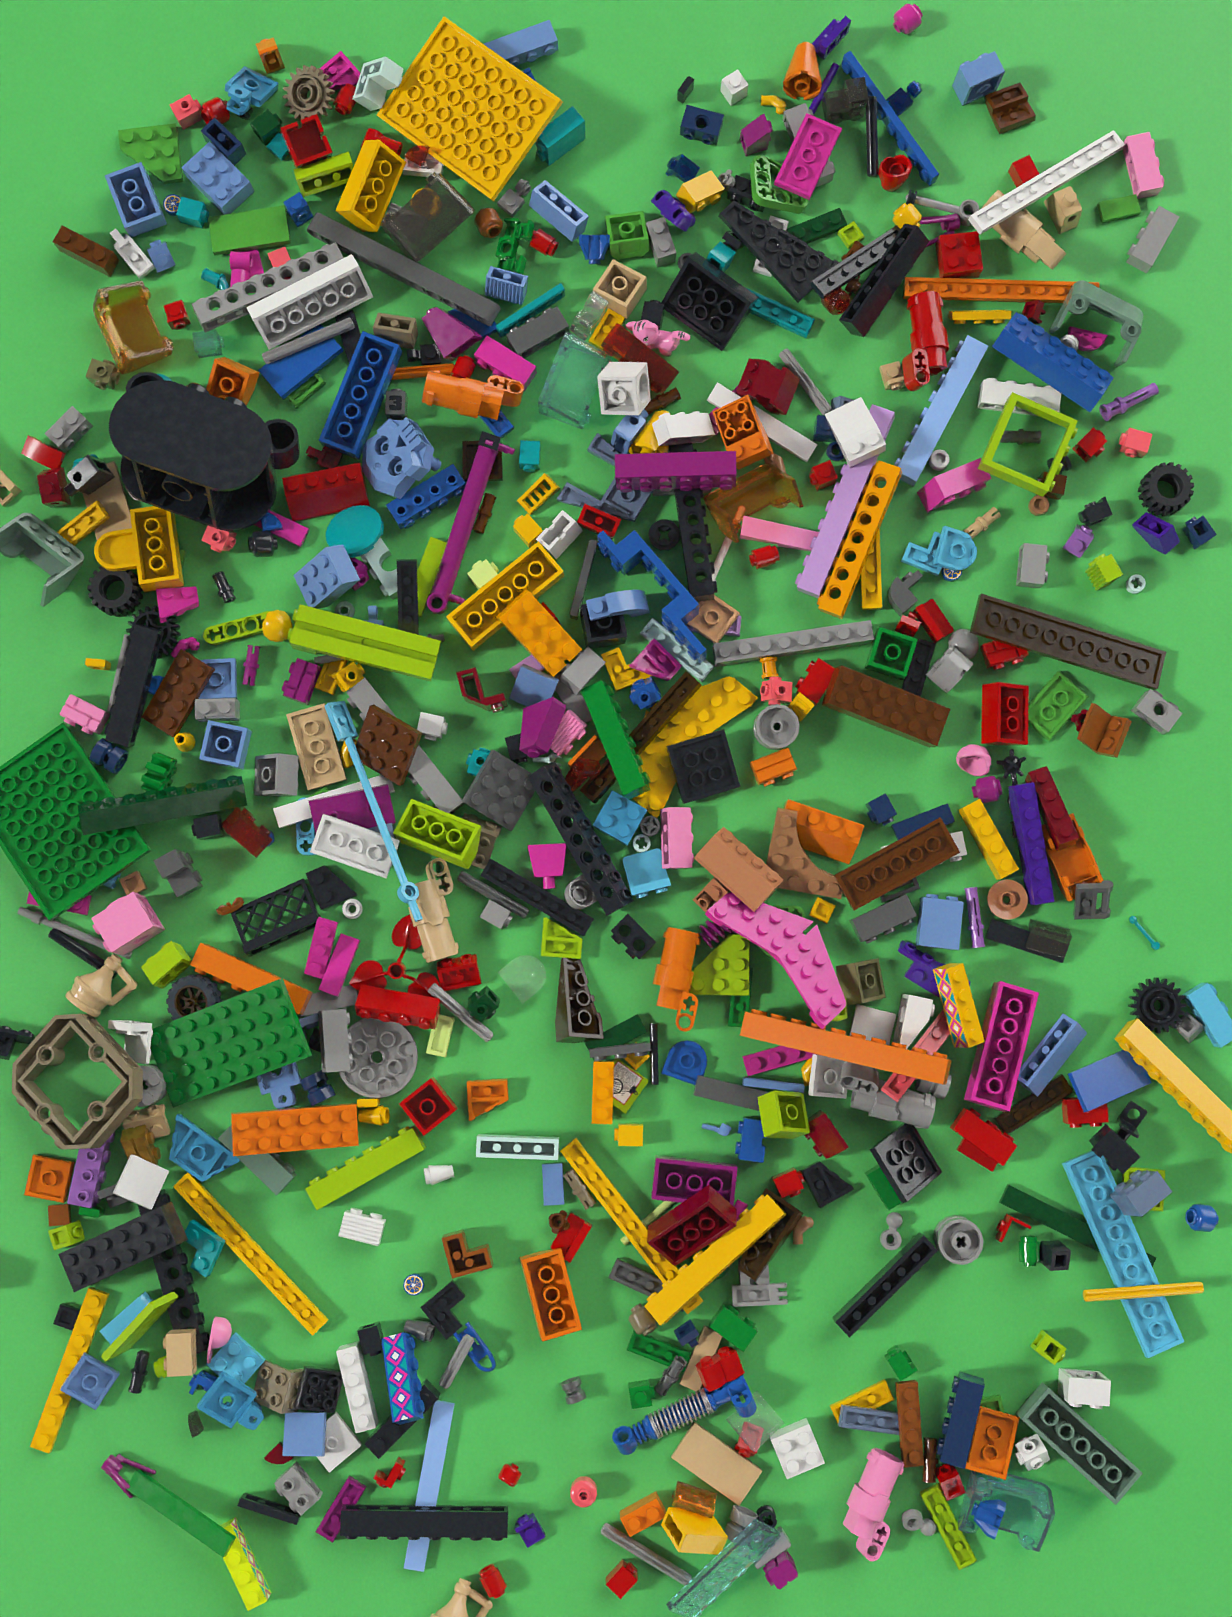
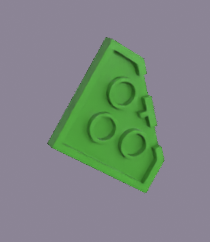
M176 123L118 130L120 149L125 155L132 158L136 163L142 162L146 171L157 177L163 184L183 182L178 127Z

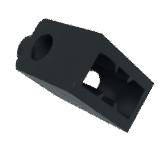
M87 455L67 473L71 483L64 487V489L71 497L78 492L89 495L115 476L104 461Z

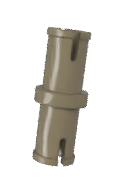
M574 1168L563 1175L573 1189V1195H577L585 1210L596 1203L587 1190V1185L581 1181Z

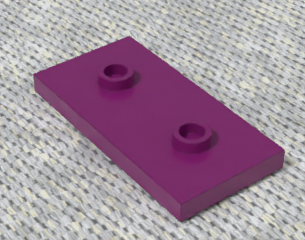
M388 784L372 787L385 823L395 824L396 820ZM364 789L308 800L315 833L318 830L323 814L364 828L378 826Z

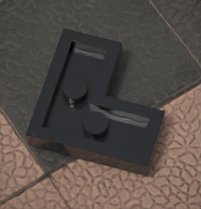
M454 1280L449 1282L420 1307L446 1340L462 1327V1323L450 1309L465 1298L466 1295Z

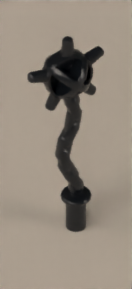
M1010 749L1009 756L1003 761H996V764L1002 765L1005 770L1003 778L1006 779L1010 774L1012 785H1018L1016 773L1020 776L1024 775L1020 768L1021 763L1026 760V757L1018 758L1014 756V750ZM1008 794V800H1007L1008 803H1009L1008 806H1009V809H1010V811H1011V813H1012L1011 803H1010V797H1009V794ZM1011 821L1012 838H1017L1014 821Z

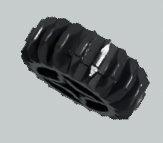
M148 606L145 607V612L138 609L139 616L132 615V618L135 620L134 622L128 621V624L132 627L127 628L126 632L130 633L135 624H144L145 622L146 626L163 630V636L167 635V637L161 643L157 658H162V652L168 656L169 652L167 650L171 649L173 651L174 647L172 644L179 642L175 637L181 636V633L176 631L180 629V625L175 624L178 621L177 618L170 616L166 618L167 626H157L153 619L159 618L157 606H153L152 611ZM128 635L126 638L128 641H131L130 635Z

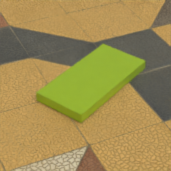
M170 1292L149 1302L103 1352L102 1359L106 1362L130 1350L178 1298V1295L175 1292Z

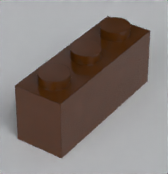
M63 225L53 240L54 245L60 252L108 277H111L119 263V259L113 251Z

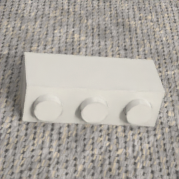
M699 411L690 414L680 412L675 415L665 413L652 423L659 446L703 443L715 435L709 414L700 413Z

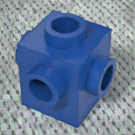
M652 676L645 680L639 679L630 687L631 694L629 697L634 705L637 704L640 710L650 708L656 704V701L662 699L661 692Z

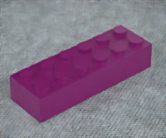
M736 451L615 454L616 488L624 493L632 492V490L650 492L652 489H660L665 492L672 489L690 491L692 488H700L701 490H711L712 488L729 490L732 487H736Z

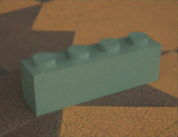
M230 1125L218 1139L232 1152V1130ZM279 1152L236 1156L275 1195L281 1193L297 1176L294 1172L295 1168L290 1163H284L279 1158L281 1156Z

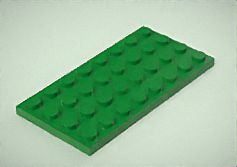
M283 978L152 1029L153 1035L150 1048L158 1069L163 1073L166 1090L173 1108L312 1056Z

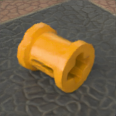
M777 657L759 659L760 663H762V679L779 677L776 671Z

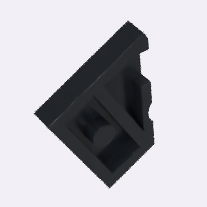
M325 865L306 873L320 910L357 896L354 890Z

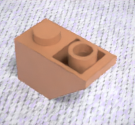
M714 877L693 901L706 912L730 890Z

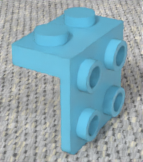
M657 848L623 858L631 896L636 895L638 899L648 896V892L654 890L656 894L668 891L667 887H670L671 883L666 869H662V852L660 849Z

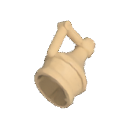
M112 954L111 957L105 960V965L97 971L76 976L72 989L66 993L65 997L83 1012L93 1017H98L104 1007L107 1005L112 1007L136 989L138 983L121 967L123 959L116 954ZM117 972L127 985L112 996V977Z
M459 1578V1582L455 1585V1593L452 1599L435 1614H431L430 1617H468L466 1608L467 1596L482 1606L476 1617H485L493 1604L476 1590L471 1589V1581Z

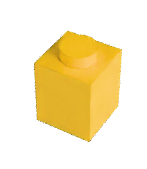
M528 513L525 516H519L514 521L513 529L515 533L530 548L537 542L536 538L543 530Z
M619 1124L618 1128H614V1141H618V1146H643V1124Z

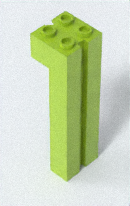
M301 604L299 609L294 610L292 620L295 626L289 629L287 637L293 649L315 655L321 653L431 682L441 646L440 640Z

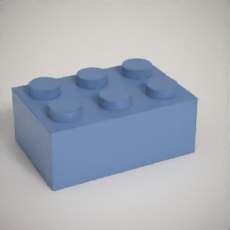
M210 141L181 167L186 177L223 215L231 214L255 192L250 181Z
M142 162L105 175L123 226L131 238L167 225L148 172Z
M343 544L325 547L294 574L296 583L307 605L317 609L330 606L360 581Z

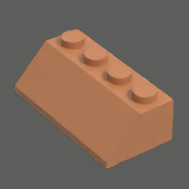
M724 827L694 857L698 863L753 912L784 881L777 872L767 866L761 858L757 857L745 844L741 843Z

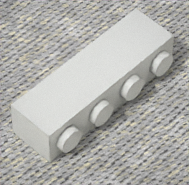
M987 378L982 381L979 388L977 405L979 409L1002 412L1007 398L1013 392L1057 412L1060 410L1061 393L1051 386L1038 387L1033 383L1022 385L1017 384L1016 381L1000 382L995 378ZM1016 406L1014 407L1012 412L1016 414L1037 416Z
M360 1341L339 1346L336 1353L355 1433L375 1429L379 1420Z

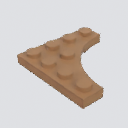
M777 808L766 865L777 872L784 880L778 888L841 899L843 891L834 875L818 868L811 862V859L801 847L796 828L797 811Z

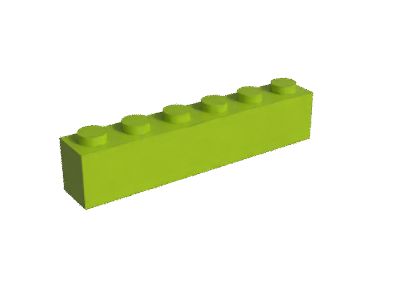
M409 1126L402 1128L397 1131L399 1135L392 1139L391 1136H388L380 1141L381 1145L374 1149L371 1146L362 1151L363 1156L357 1159L353 1156L344 1161L345 1166L339 1169L335 1166L326 1172L328 1174L326 1177L321 1179L318 1176L309 1181L310 1186L305 1188L316 1210L423 1151L426 1146L416 1127L409 1128Z

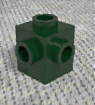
M485 986L479 992H473L468 998V1012L480 1022L485 1018L490 1019L496 1013V1009L499 1008L500 999L488 986Z

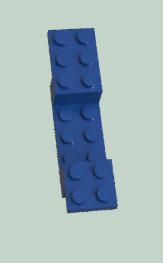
M635 530L617 545L604 531L600 532L597 535L598 550L604 558L609 557L612 561L611 566L616 572L621 571L625 575L643 561L641 564L646 571H652L656 576L654 577L655 581L661 587L665 586L668 590L667 594L672 601L661 610V619L663 620L661 623L667 631H673L676 635L674 638L680 646H686L689 650L687 653L692 660H698L699 663L703 662L706 659L707 649L686 626L689 621L699 614V603Z

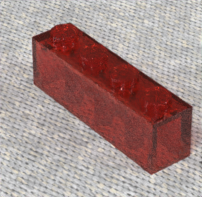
M616 323L601 344L603 351L607 355L617 358L618 362H647L649 387L656 393L660 392L663 394L679 373L677 369L618 323Z

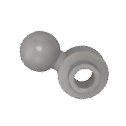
M891 1212L886 1218L889 1229L881 1233L880 1243L885 1249L896 1250L902 1242L897 1228L902 1225L903 1219L899 1213ZM891 1235L893 1237V1241L891 1243H888L887 1237Z
M909 1509L902 1514V1523L905 1529L910 1531L920 1529L925 1536H932L936 1532L935 1522L931 1519L923 1520L920 1511Z

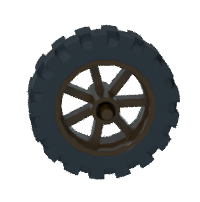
M201 974L188 975L174 982L171 985L172 988L167 993L169 996L166 999V1004L169 1007L167 1010L168 1013H171L172 1020L174 1021L189 1015L190 1013L186 1010L187 1008H191L192 1014L196 1012V1008L198 1010L204 1009L201 1006L202 1003H206L205 1008L222 1002L220 999L221 991L217 989V984L215 982L212 983L209 977H203ZM193 988L198 989L196 995L194 994ZM186 990H188L190 997L184 995Z

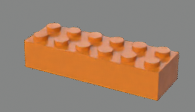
M355 1103L231 1113L233 1156L359 1146L357 1104Z

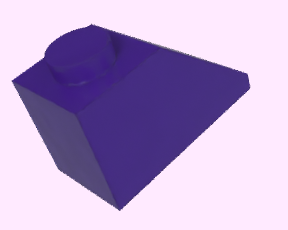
M1144 513L1132 524L1133 528L1153 549L1165 555L1180 542L1174 525L1150 513Z

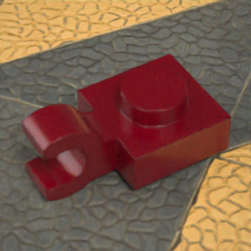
M308 446L306 451L307 456L318 460L317 466L324 469L338 467L343 456L341 452L326 446L323 447L322 451Z

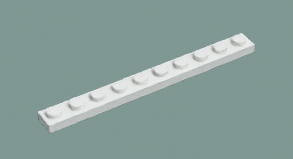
M1113 130L975 212L968 220L981 235L1124 148L1125 144Z

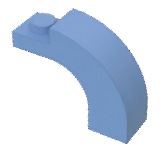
M642 590L612 592L602 597L586 600L591 621L621 614H629L631 617L650 613L646 593Z

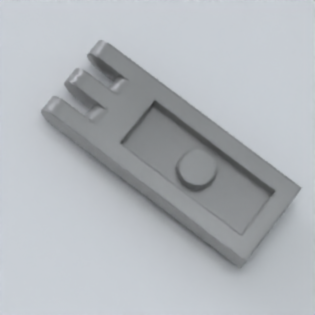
M778 1282L767 1285H757L756 1283L750 1286L734 1284L732 1285L733 1307L788 1304V1299H779V1296H787V1291H779V1288H786L787 1283Z

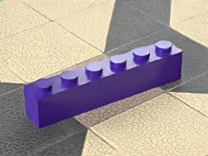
M1031 782L1008 786L1028 904L1039 905L1055 902L1035 784Z

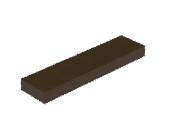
M1060 1074L1047 1084L1038 1097L1031 1093L1011 1106L1010 1111H1004L994 1119L1003 1132L1010 1134L1074 1091L1063 1074Z

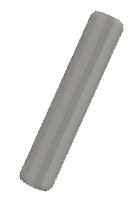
M469 1334L462 1338L439 1381V1385L444 1389L450 1387L474 1342V1338Z

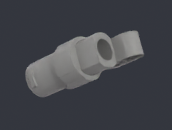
M846 1062L842 1065L840 1084L843 1088L852 1090L850 1107L867 1111L869 1116L882 1120L900 1121L915 1125L916 1128H929L936 1106V1098L928 1093L922 1094L907 1090L897 1103L881 1091V1088L887 1081L879 1079V1071L877 1069L851 1062Z

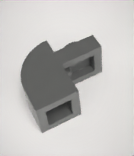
M919 570L915 573L911 571L902 578L904 582L897 576L889 587L888 601L899 616L903 615L918 601L909 588L922 578L923 575Z

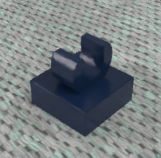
M691 1319L674 1330L682 1346L688 1343L691 1348H694L699 1344L696 1340L699 1333Z

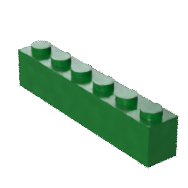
M600 680L582 689L581 692L623 796L630 800L651 790L648 784L651 782L646 771L643 772L641 767L643 761L634 750L636 744L633 738L628 736L627 730H629L627 722L619 714L622 712L621 707L613 699L615 693L612 686Z

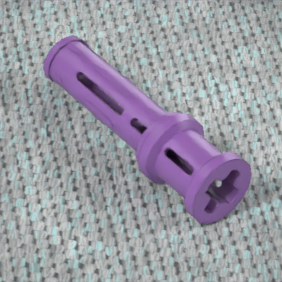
M1151 383L1123 398L1116 397L1113 402L1100 405V414L1105 421H1109L1119 413L1124 414L1127 408L1159 394V389L1155 383Z

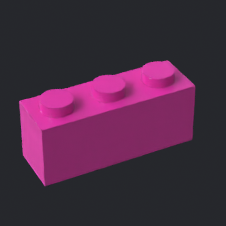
M489 336L485 337L474 354L476 364L480 368L491 370L493 375L521 382L524 386V392L537 374L535 365Z

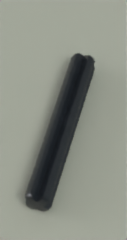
M868 96L866 98L868 177H876L878 175L876 96Z
M55 928L49 932V938L97 970L105 965V960ZM117 972L114 973L112 979L118 975Z

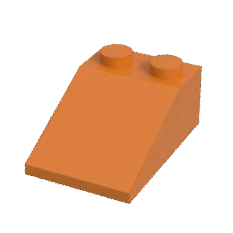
M227 357L215 358L206 390L210 395L223 400L226 397L237 398L247 406L254 392L260 372Z

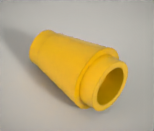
M188 732L176 734L174 737L177 748L182 752L191 751L195 746V738Z
M381 1105L359 1110V1122L381 1126L388 1124L390 1119L389 1108Z

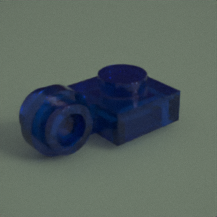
M912 81L906 88L907 93L902 88H899L886 99L897 116H900L913 105L914 101L910 98L911 96L915 98L922 92L919 82Z

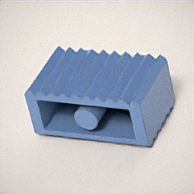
M490 266L486 275L485 295L521 305L527 294L528 276Z

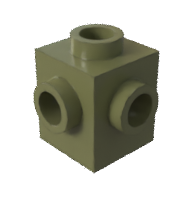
M92 358L86 378L99 389L106 390V388L114 390L115 384L117 385L120 380V372L113 362L105 359L102 362Z

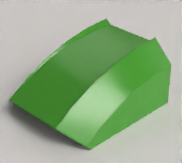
M643 211L605 216L607 235H610L609 249L612 257L617 260L638 256L643 257L649 251V238Z

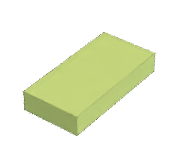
M439 1014L435 1030L431 1029L427 1054L441 1057L447 1056L455 1017Z

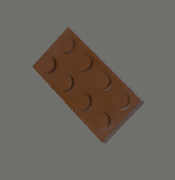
M180 649L141 718L168 735L175 737L176 734H179L195 706V699H199L215 669L187 651Z

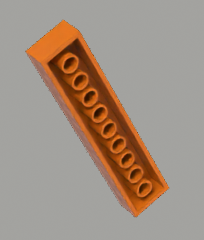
M752 1009L751 1013L745 1012L740 1036L938 1084H947L952 1060L947 1059L948 1055L933 1052L932 1056L926 1054L927 1050L913 1047L911 1051L907 1050V1045L892 1042L891 1046L886 1045V1040L872 1037L871 1041L865 1040L866 1035L851 1032V1036L845 1035L846 1031L831 1028V1031H827L825 1027L822 1030L815 1023H811V1026H806V1021L793 1018L789 1022L786 1021L787 1017L771 1013V1017H768L767 1012Z

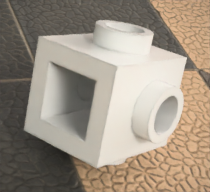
M1038 1434L1024 1437L1015 1444L1018 1451L1015 1453V1456L1020 1465L1024 1464L1028 1471L1038 1469L1044 1463L1050 1461L1048 1451Z

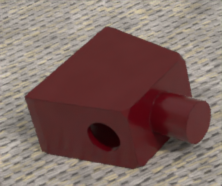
M64 467L43 470L37 475L41 500L44 505L51 508L71 505L70 496L64 489L67 486Z

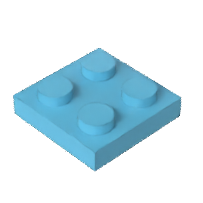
M235 1332L228 1343L217 1352L207 1366L218 1376L224 1371L245 1384L266 1359Z

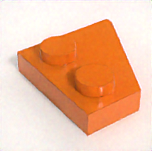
M508 1078L467 1081L469 1121L508 1101Z

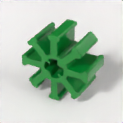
M154 753L151 763L147 762L145 766L147 773L142 775L141 781L144 783L141 789L145 791H158L171 786L173 782L171 776L177 771V767H175L177 759L161 753Z

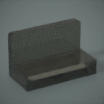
M1030 919L1028 925L1030 933L1025 945L1026 948L1064 958L1072 938L1070 930Z

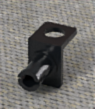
M1130 1101L1117 1119L1120 1129L1117 1131V1134L1125 1142L1130 1135L1136 1138L1139 1137L1137 1127L1146 1116L1147 1110ZM1137 1109L1140 1115L1136 1119H1130L1128 1111Z

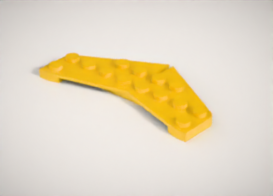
M730 676L701 686L640 754L643 761L641 767L643 772L646 771L651 782L648 784L651 790L632 798V800L647 809L651 816L658 818L661 814L660 809L665 807L676 783L666 746L715 731L751 707L758 697Z

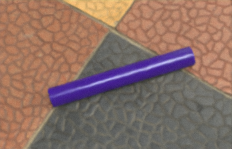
M833 63L822 82L820 93L813 99L809 107L813 115L839 69V65Z

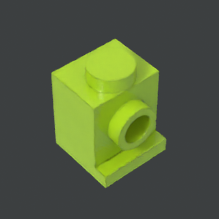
M1043 1330L1040 1331L1030 1345L1053 1365L1063 1360L1067 1349ZM1051 1344V1349L1047 1351L1046 1348Z

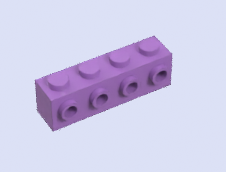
M115 1131L100 1148L79 1149L67 1204L93 1208L100 1203L101 1199H99L97 1192L100 1191L101 1184L106 1179L107 1172L104 1170L106 1163L109 1162L111 1157L109 1147L110 1143L114 1141Z

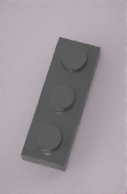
M650 1042L589 1048L590 1058L594 1057L595 1061L607 1060L606 1056L615 1055V1059L626 1058L628 1053H635V1056L647 1055V1051H651Z

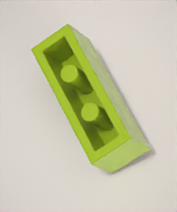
M348 151L293 169L300 192L303 197L346 184L354 166Z

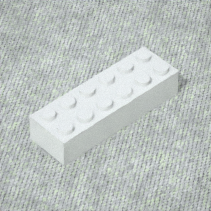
M351 254L246 308L270 350L373 298V295L358 263Z

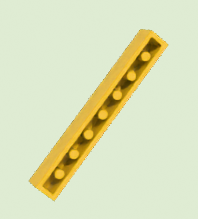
M1138 1018L1128 1021L1114 1038L1119 1043V1046L1123 1050L1128 1051L1133 1056L1134 1061L1138 1065L1143 1066L1152 1079L1157 1080L1163 1086V1090L1172 1095L1177 1100L1178 1105L1186 1109L1192 1115V1118L1200 1123L1207 1130V1133L1221 1144L1225 1151L1232 1153V1111Z
M770 1195L758 1197L754 1201L755 1206L750 1211L747 1208L738 1216L740 1220L737 1221L736 1227L708 1244L710 1247L704 1252L700 1250L693 1256L694 1261L689 1266L687 1264L683 1265L677 1271L679 1274L674 1279L669 1278L662 1284L663 1289L658 1294L654 1292L646 1299L648 1303L644 1305L660 1326L665 1325L786 1215Z

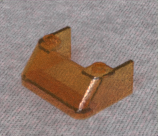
M763 464L736 478V487H732V489L722 490L718 488L704 497L706 507L721 532L735 543L739 542L737 532L741 528L739 521L743 519V516H750L769 505L784 508L788 503L792 502L799 508L803 507L795 479L772 464Z

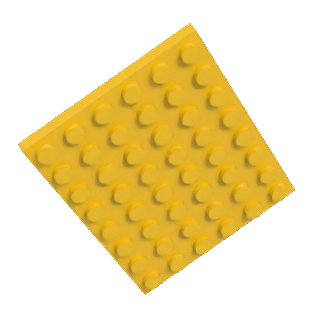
M444 16L403 75L400 85L390 94L377 116L494 202L563 101Z

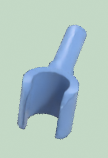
M724 1123L721 1124L720 1128L702 1124L703 1129L717 1132L722 1136L729 1135L732 1129Z

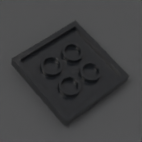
M724 729L666 746L683 804L740 787Z
M902 1123L870 1149L901 1203L908 1202L942 1173L914 1125Z

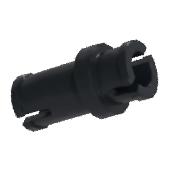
M223 571L215 573L212 578L219 589V596L223 598L224 603L233 602L236 599L233 594L234 589L229 585Z

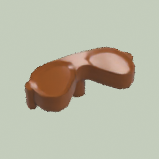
M237 897L232 905L230 902H227L226 905L219 906L216 911L219 915H227L241 908L244 900L242 897Z

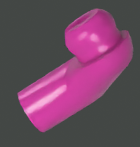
M194 637L182 639L175 646L171 656L176 658L180 649L196 651L199 649L200 643Z

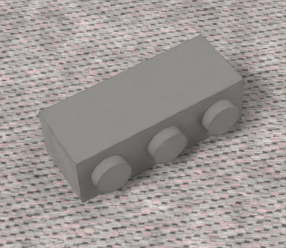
M1158 206L1155 212L1151 211L1145 220L1148 223L1145 228L1142 227L1136 236L1139 239L1137 244L1133 243L1127 252L1129 258L1126 263L1147 273L1154 264L1179 216L1161 206Z
M346 1009L318 1011L322 1072L349 1071L350 1066L353 1065L352 1054H349L351 1034L348 1033L347 1025H350L349 1013H346Z

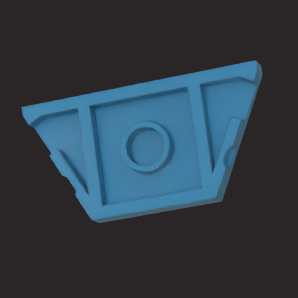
M177 1114L175 1118V1132L172 1137L173 1144L169 1156L171 1161L201 1182L240 1161L236 1156H233V1153L224 1144L181 1114Z

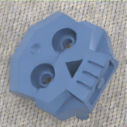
M407 417L403 420L388 419L378 428L377 434L368 439L364 444L362 471L374 490L401 499L415 480L420 481L430 469L437 471L441 467V461L433 457L434 448L417 422Z

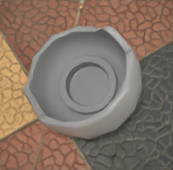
M958 629L951 634L948 640L949 647L952 645L969 660L975 657L979 650L978 637L970 633L969 629Z

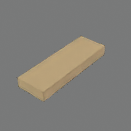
M704 1325L698 1338L699 1344L695 1346L679 1382L680 1385L698 1393L702 1386V1381L695 1365L700 1362L701 1358L713 1356L722 1339V1336L713 1329Z

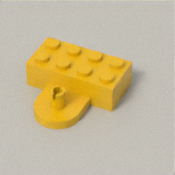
M155 506L130 509L132 528L107 532L97 540L94 554L98 563L106 570L114 572L137 569L139 585L144 592L184 586L175 513Z

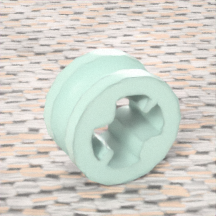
M1132 575L1126 581L1127 591L1132 594L1139 593L1145 587V579L1141 575ZM1134 580H1137V584L1140 585L1137 588H1134V584L1131 583Z
M644 834L637 835L633 840L634 849L640 853L647 851L650 847V839ZM640 838H644V842L647 843L646 848L643 846L644 849H639V845L636 844V841H640Z

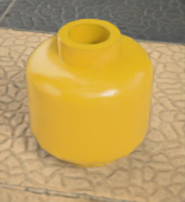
M903 203L893 212V222L900 229L904 224L921 226L918 222L921 220L922 215L913 204Z

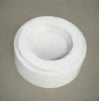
M935 450L929 457L930 467L937 471L945 469L949 463V455L944 450Z

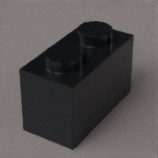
M1107 1124L1089 1140L1093 1145L1091 1150L1100 1158L1104 1156L1108 1160L1106 1164L1114 1171L1118 1169L1122 1174L1140 1158L1139 1154Z

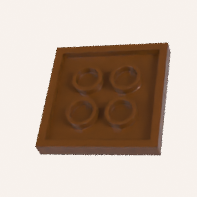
M373 704L369 706L356 743V749L362 764L401 786L407 777L422 732Z

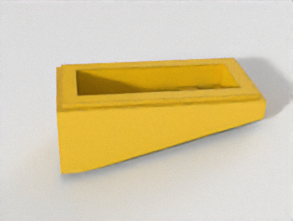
M544 473L517 502L531 515L552 497L560 487L548 474ZM544 482L551 487L550 490L543 485ZM538 487L546 493L544 496L537 490ZM533 492L540 499L538 502L531 495ZM527 497L534 504L533 507L525 501Z
M800 692L788 708L794 711L798 721H802L815 705Z

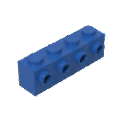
M454 464L406 492L401 499L396 498L386 504L399 528L406 529L411 527L418 518H425L432 513L431 510L436 507L441 508L445 506L448 500L454 496L457 498L463 495L466 483Z

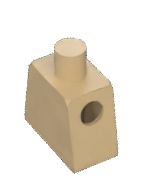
M1071 186L1053 193L1044 201L1059 234L1077 227L1082 207Z

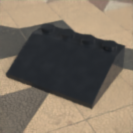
M695 252L687 257L661 303L664 304V309L723 351L759 297Z

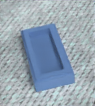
M542 1164L544 1206L564 1205L563 1164Z

